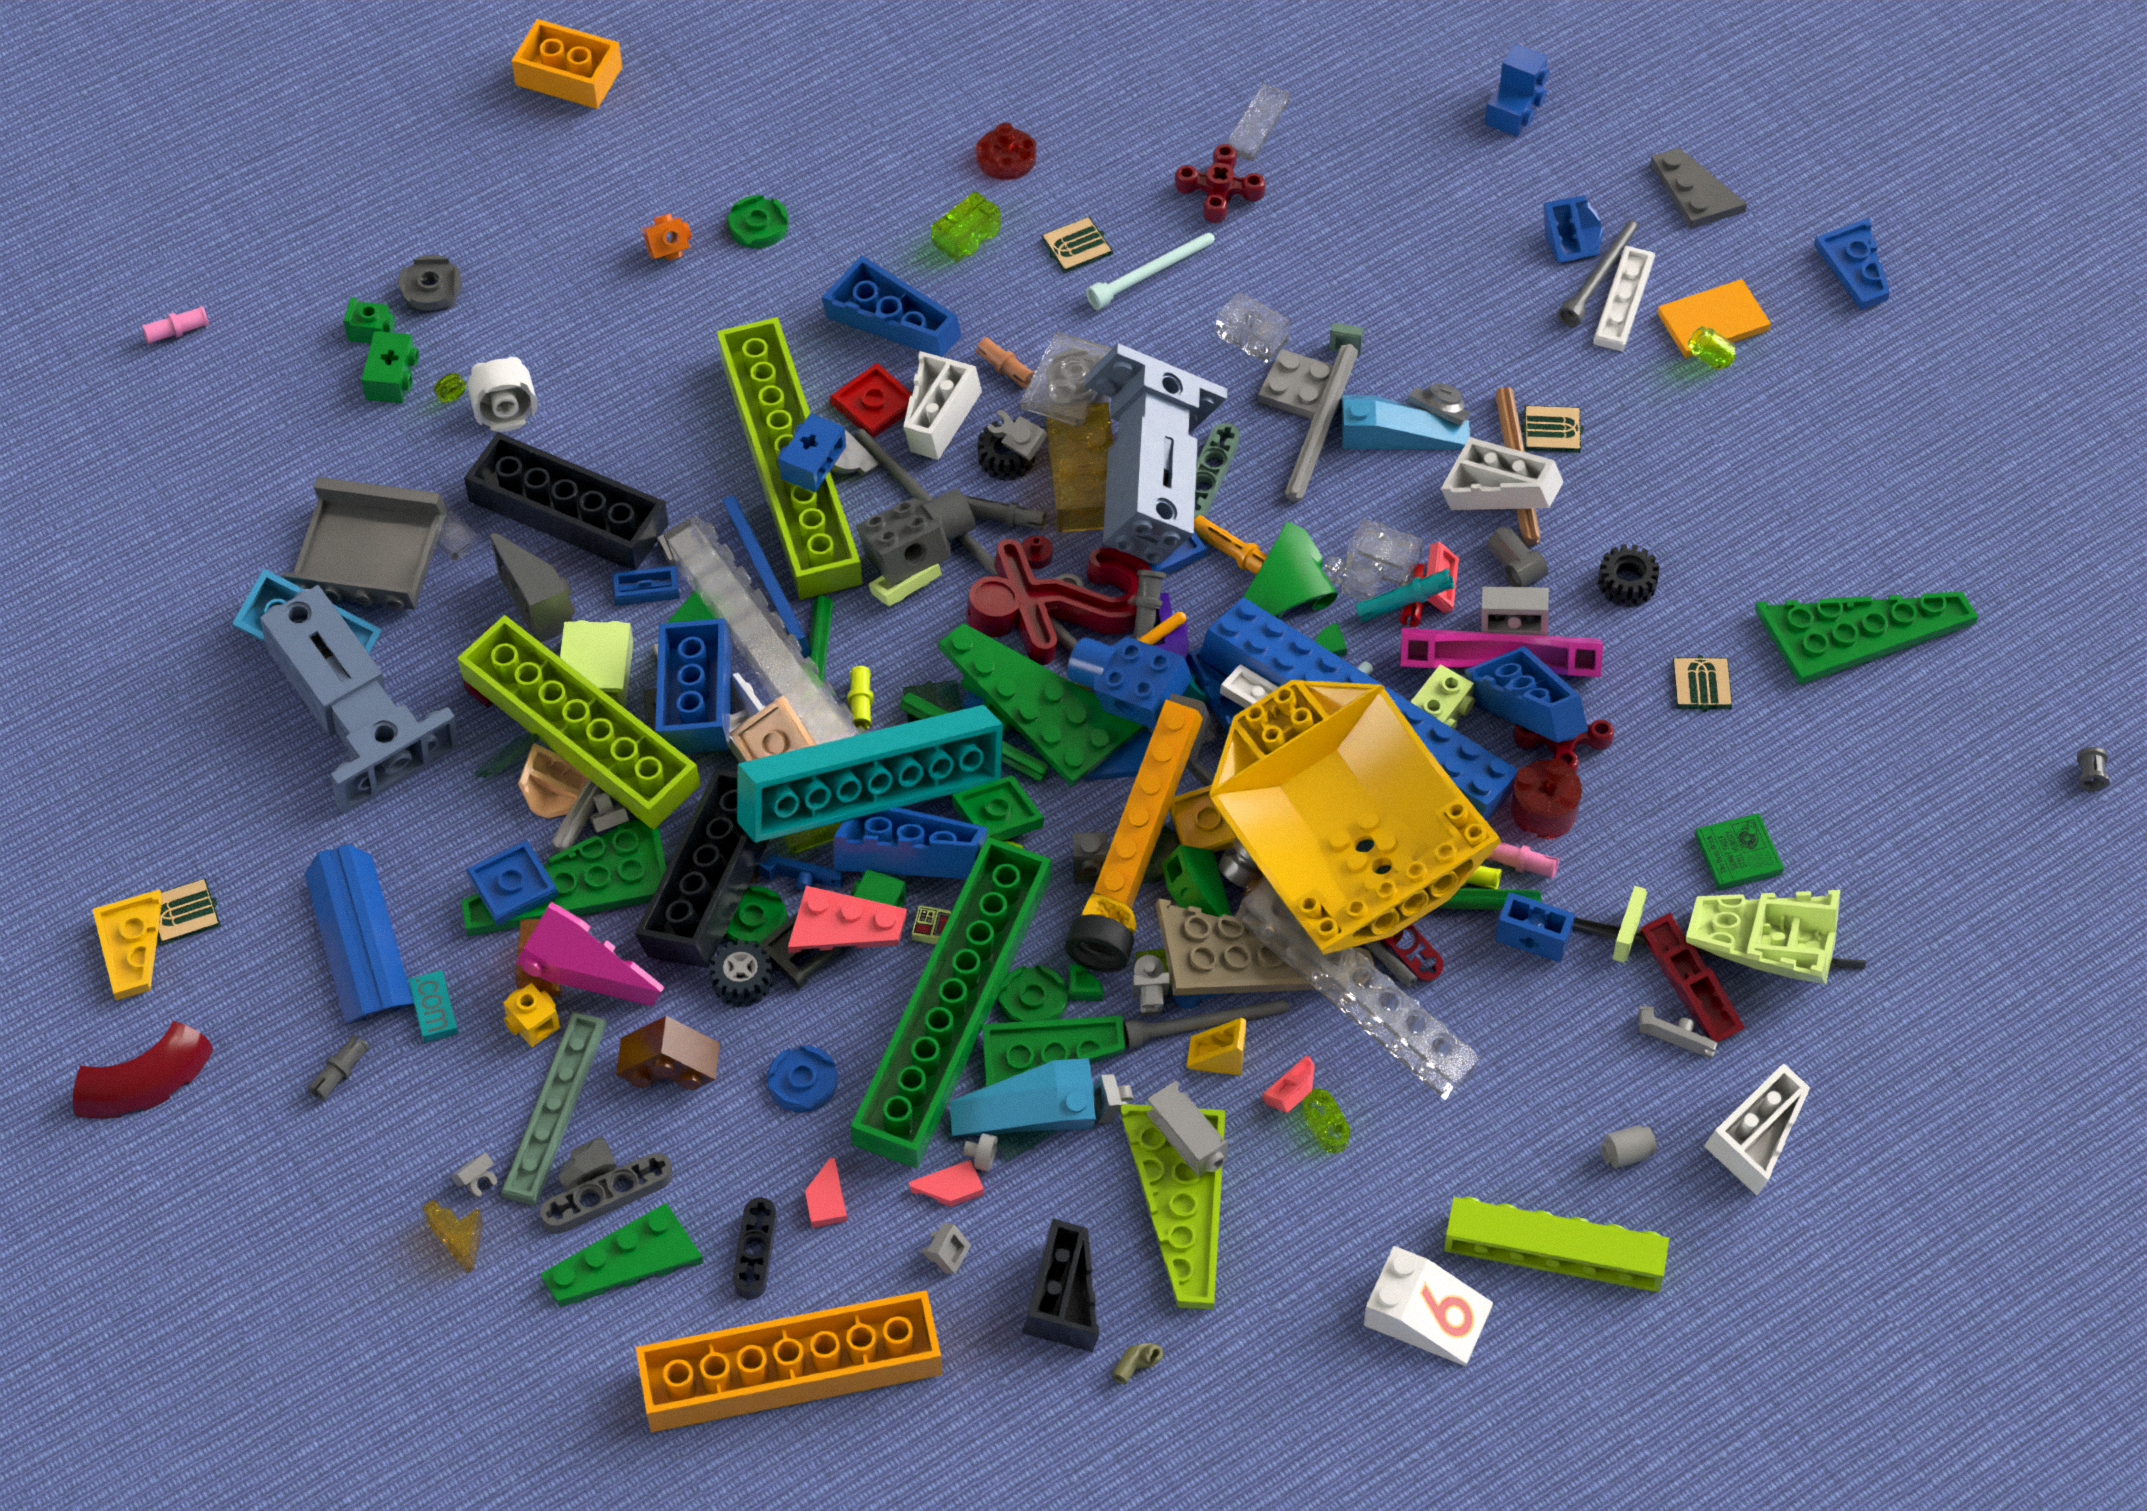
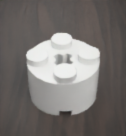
M519 358L496 359L486 363H477L472 367V374L469 377L467 386L474 416L480 425L483 423L490 426L492 431L507 432L525 425V419L531 413L534 416L537 411L535 391L530 373Z

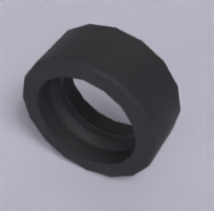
M1088 914L1079 916L1072 921L1064 948L1072 960L1085 968L1110 973L1120 971L1127 966L1135 939L1132 932L1120 922L1105 916Z

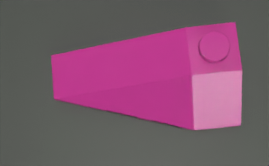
M551 902L516 963L522 966L528 974L536 977L539 976L546 981L653 1006L664 986L633 961H622L613 951L615 946L608 940L600 943L588 933L590 926L586 922Z

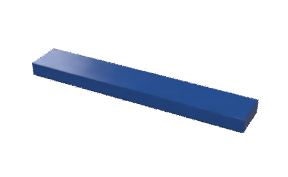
M731 495L722 499L729 518L799 658L803 659L811 655L805 634L736 497Z

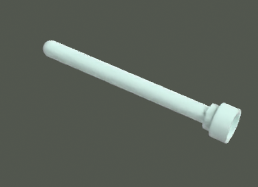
M1205 233L1109 284L1098 282L1086 289V296L1089 303L1095 310L1108 306L1115 294L1211 245L1215 239L1214 235Z

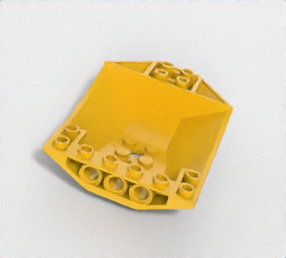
M1290 680L1233 717L1209 793L1213 803L1246 852L1323 955L1392 937L1450 900L1501 843L1500 837L1465 797L1425 746L1391 699L1384 686L1378 684ZM1369 839L1375 842L1373 848L1368 852H1358L1356 850L1358 843L1363 840ZM1381 866H1392L1385 874L1375 873Z

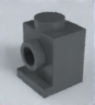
M1107 832L1072 833L1074 884L1097 883L1108 854Z

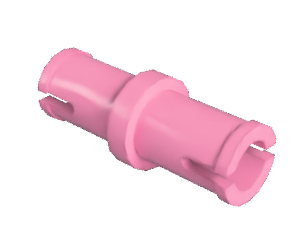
M200 306L197 309L178 315L174 312L168 314V318L147 325L144 324L142 325V331L146 342L151 344L171 336L181 337L183 332L208 326L209 322L204 308Z
M1502 842L1487 857L1488 861H1495L1515 867L1517 872L1529 871L1549 877L1550 879L1555 877L1559 865V858L1557 857L1554 858L1533 852L1530 847L1525 845L1519 848Z

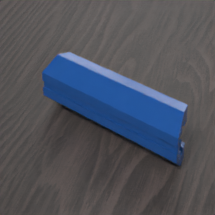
M350 844L338 846L337 849H327L318 852L304 874L346 1025L367 1020L368 1014L381 1013L385 1009L391 1008L395 1012L414 1006L372 855Z

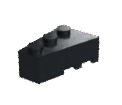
M1052 1219L1038 1266L1022 1330L1023 1334L1093 1352L1100 1334L1099 1325L1096 1321V1298L1092 1284L1091 1273L1093 1270L1088 1228Z

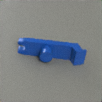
M774 853L764 863H759V872L762 877L770 882L777 875L796 878L795 887L801 891H805L806 886L811 887L812 882L841 888L843 883V872L779 857Z

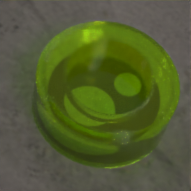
M450 373L437 381L433 391L441 402L448 403L458 399L465 392L467 384L459 373Z

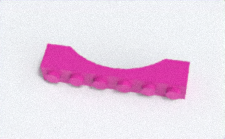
M1401 628L1399 662L1400 666L1438 668L1440 664L1444 667H1473L1525 646L1556 674L1601 677L1603 643L1599 638Z

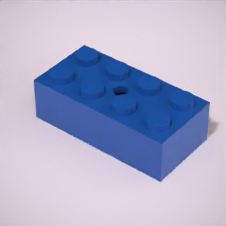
M725 618L659 624L655 733L682 754L729 750L732 642Z

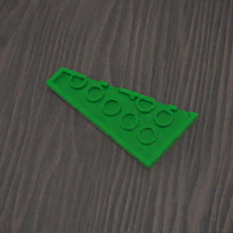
M637 818L631 822L626 821L616 825V829L600 837L594 835L547 858L548 862L543 864L558 889L559 896L498 926L495 924L478 893L461 900L467 937L537 924L551 902L575 916L650 902L666 871L659 828L657 827L653 830Z

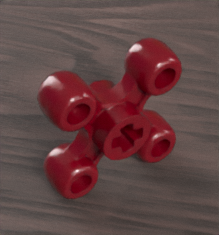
M1221 144L1215 148L1213 152V165L1208 168L1207 173L1198 172L1193 166L1183 165L1177 169L1174 179L1175 187L1180 193L1190 194L1195 190L1206 192L1207 198L1203 203V215L1210 223H1220L1226 218L1227 202L1232 199L1233 194L1242 195L1247 201L1257 202L1263 198L1266 190L1265 179L1260 174L1250 173L1245 177L1234 175L1233 169L1237 163V153L1234 147L1229 144Z
M1596 720L1587 725L1588 731L1578 734L1572 740L1557 743L1515 724L1513 739L1515 744L1523 749H1530L1540 743L1547 744L1549 750L1555 754L1551 765L1553 775L1559 780L1566 781L1574 778L1578 771L1579 760L1574 753L1576 747L1587 744L1595 750H1605L1613 743L1614 728L1606 720Z

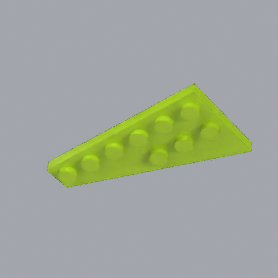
M1122 1104L1119 1112L1177 1308L1214 1310L1222 1166L1214 1172L1207 1171L1198 1177L1147 1116V1112L1153 1109L1151 1106ZM1199 1109L1221 1135L1222 1141H1224L1226 1110Z

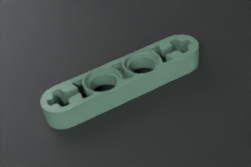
M1220 423L1212 429L1197 460L1196 484L1207 482L1212 487L1207 491H1199L1195 488L1197 510H1194V519L1198 515L1206 518L1238 450L1240 433L1238 428L1230 423ZM1225 436L1230 437L1226 439L1223 449L1220 448V440H1223ZM1210 458H1217L1223 463L1219 467H1210L1205 462Z

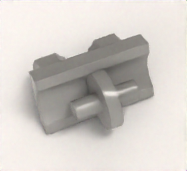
M1154 955L1142 956L1137 960L1134 967L1132 999L1140 998L1141 1016L1162 1014L1163 997H1167L1169 973H1164L1165 968L1162 961Z

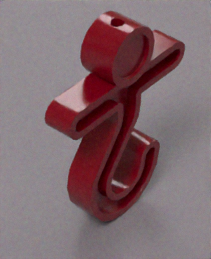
M1004 539L998 543L994 562L998 576H987L978 579L970 588L966 608V621L970 627L988 637L1007 635L1017 626L1028 658L1040 665H1047L1054 659L1057 636L1050 617L1060 618L1103 634H1124L1133 631L1137 613L1133 597L1137 596L1139 576L1136 573L1138 569L1152 570L1141 558L1121 552L1116 548L1094 549L1089 555L1086 576L1089 581L1095 584H1111L1125 592V595L1120 597H1108L1060 579L1035 578L1022 545L1016 540Z

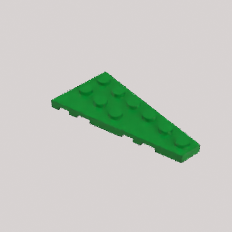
M1963 592L1924 593L1919 598H1902L1901 595H1889L1888 599L1872 600L1871 596L1820 599L1818 603L1799 604L1798 600H1787L1783 605H1768V602H1756L1754 609L1799 685L1975 625L1978 620L1977 613Z
M964 623L938 642V649L1071 787L1146 729L1144 725L1103 711L1095 694Z

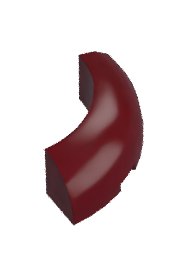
M172 1021L169 1029L160 1041L135 1059L106 1067L80 1065L73 1089L74 1113L80 1117L106 1119L121 1117L120 1113L131 1112L141 1108L143 1111L156 1107L169 1100L171 1093L180 1088L185 1082L189 1084L198 1075L213 1051V1046L208 1038L188 1025Z

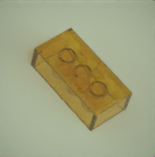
M1109 403L1045 407V431L1048 434L1046 444L1057 533L1104 529L1108 449L1114 444Z

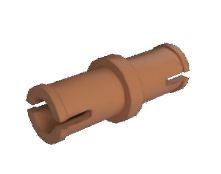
M989 337L983 338L978 343L977 347L979 348H976L975 353L995 366L997 373L1007 375L1020 385L1022 389H1026L1033 382L1034 379L1032 378L1035 377V372L1016 360L1014 353L1011 351L1006 352L991 341Z

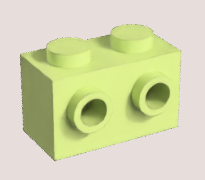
M1440 664L1411 700V703L1455 730L1457 720L1461 715L1466 716L1475 703V698L1472 697L1474 683Z

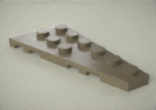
M1158 898L1155 906L1173 995L1374 988L1377 982L1370 950L1351 947L1323 955L1313 940L1307 939L1308 935L1295 932L1294 935L1276 931L1277 927L1225 914L1217 917L1201 913V908L1188 906V909L1170 905L1169 900Z

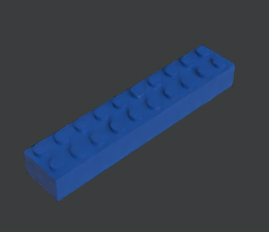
M1244 597L1207 629L1199 653V658L1227 676L1241 664L1277 687H1281L1290 680L1383 685ZM1384 686L1391 699L1425 746L1487 822L1509 800L1520 771Z

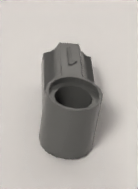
M1503 526L1495 530L1492 536L1487 539V547L1505 567L1506 576L1513 587H1526L1548 575V566L1544 557L1537 550L1530 551L1511 528Z

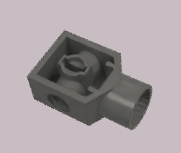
M954 488L929 501L912 498L908 501L900 502L895 507L879 515L869 517L866 521L856 525L866 557L888 583L893 586L933 565L949 559L951 541L975 530L976 523L966 499L957 488Z

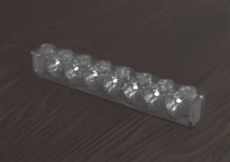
M1267 879L1243 899L1235 919L1444 1100L1471 1076L1481 1058L1474 1053L1469 1045L1461 1042L1441 1021L1436 1020L1426 1012L1418 1001L1409 997L1398 988L1390 977L1376 969L1362 953L1355 951L1351 947L1323 955Z

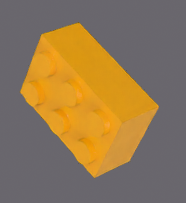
M540 19L535 21L511 60L515 85L595 109L599 108L622 69L619 42Z

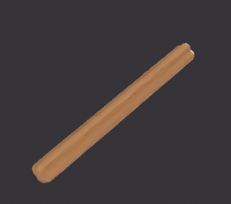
M1500 387L1496 390L1495 397L1504 446L1524 452L1513 390L1510 387ZM1535 508L1516 509L1522 542L1525 546L1537 545L1540 542V531Z

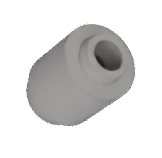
M1636 1125L1605 1134L1604 1142L1601 1143L1600 1149L1604 1161L1607 1164L1611 1163L1617 1169L1648 1160L1650 1155L1657 1152V1145L1654 1134L1648 1126L1641 1127Z

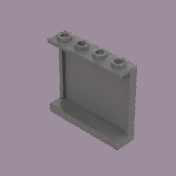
M317 477L313 488L318 496V501L294 572H284V579L303 589H311L319 585L328 599L334 602L347 600L364 606L376 604L387 606L394 610H402L403 608L415 610L447 512L440 493Z

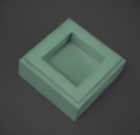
M1333 322L1330 331L1329 351L1339 352L1342 345L1351 344L1358 350L1357 356H1360L1364 328Z

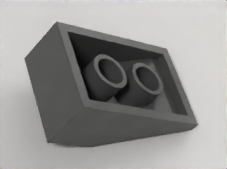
M496 532L490 534L497 574L533 637L541 643L562 634L564 622H572L571 615L575 614L574 606L568 597L572 595V591L567 579L564 576L559 578L553 566Z

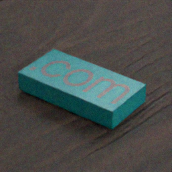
M443 970L409 978L424 1043L458 1034Z

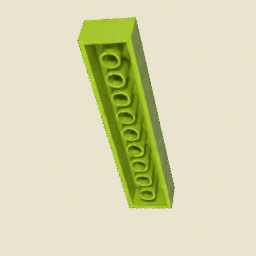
M778 317L717 331L719 356L799 600L862 585L861 561L831 473L827 474L815 493L781 479L780 465L777 463L778 455L784 446L790 444L796 427L800 423L805 422L810 411Z

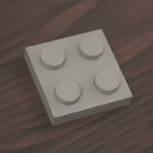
M1281 349L1258 394V402L1313 420L1333 365Z

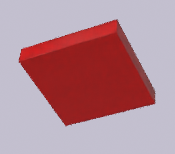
M875 363L829 396L832 406L859 429H864L874 439L906 416L909 399L913 393L882 366Z

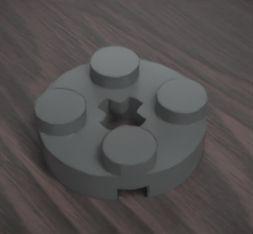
M440 255L420 256L413 260V265L407 269L405 266L401 270L398 278L399 289L409 309L432 311L450 309L455 305L456 298L462 290V279L459 268L456 265L450 264L448 258ZM431 279H432V280L435 281V284H434V285H431V286L423 285V284H428V280H431Z

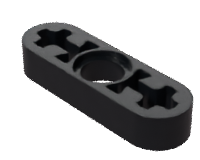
M764 1197L750 1200L744 1208L733 1272V1283L736 1293L740 1297L749 1300L760 1297L766 1290L777 1225L776 1207L771 1200ZM761 1210L766 1213V1216L762 1218V1231L756 1229L755 1216ZM752 1241H760L766 1246L765 1250L759 1255L748 1254L745 1251V1247ZM749 1266L754 1267L755 1281L752 1282L751 1286H745L744 1281L748 1279Z

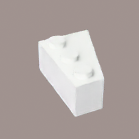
M920 351L918 372L915 374L913 381L915 385L913 395L909 399L903 427L910 452L939 460L982 393L976 366Z
M1469 437L1441 487V491L1451 510L1550 508L1563 484V479L1554 460Z
M1783 1063L1713 1132L1704 1147L1754 1194L1758 1195L1771 1176L1773 1167L1785 1145L1787 1136L1795 1123L1810 1087Z

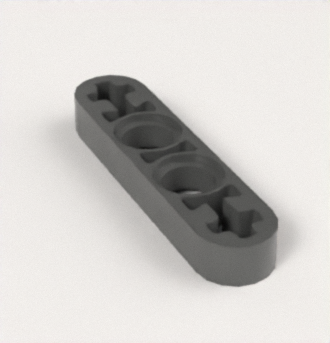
M661 1153L648 1154L549 1198L543 1203L540 1210L543 1226L551 1233H563L666 1187L671 1182L673 1176L670 1160ZM656 1166L662 1171V1174L656 1176L653 1172L651 1173L650 1168ZM638 1172H640L641 1179L643 1178L644 1183L641 1185L639 1184L638 1176L636 1174ZM620 1179H628L633 1183V1187L628 1192L620 1193L613 1188L614 1184ZM586 1194L598 1195L600 1201L594 1207H585L580 1203ZM569 1203H575V1208L577 1211L576 1214H573L572 1208H570ZM558 1210L563 1218L556 1220L555 1217H552L551 1212Z

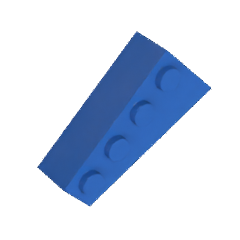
M863 255L821 297L828 319L928 354L943 357L962 337L957 315Z
M1525 646L1465 669L1466 678L1474 683L1472 696L1475 698L1474 705L1557 743L1572 740L1578 734L1588 731L1581 696Z
M897 807L844 820L834 835V870L866 872L867 869L886 874L967 879L987 838V827Z

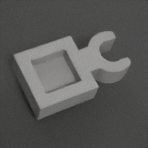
M998 410L997 415L1004 420L1003 425L994 427L989 424L987 426L994 436L1004 437L1002 443L1005 447L1031 461L1048 436L1047 432L1020 415L1015 423H1013V420L1005 411Z

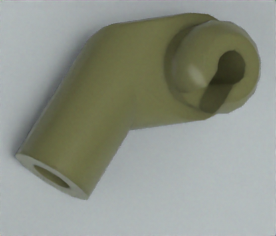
M1155 1343L1129 1346L1113 1370L1112 1378L1118 1383L1127 1384L1135 1370L1155 1366L1162 1360V1348Z

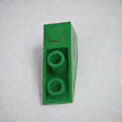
M1179 845L1161 863L1168 891L1179 907L1188 909V906L1201 908V913L1221 917L1224 914L1232 916L1213 850Z

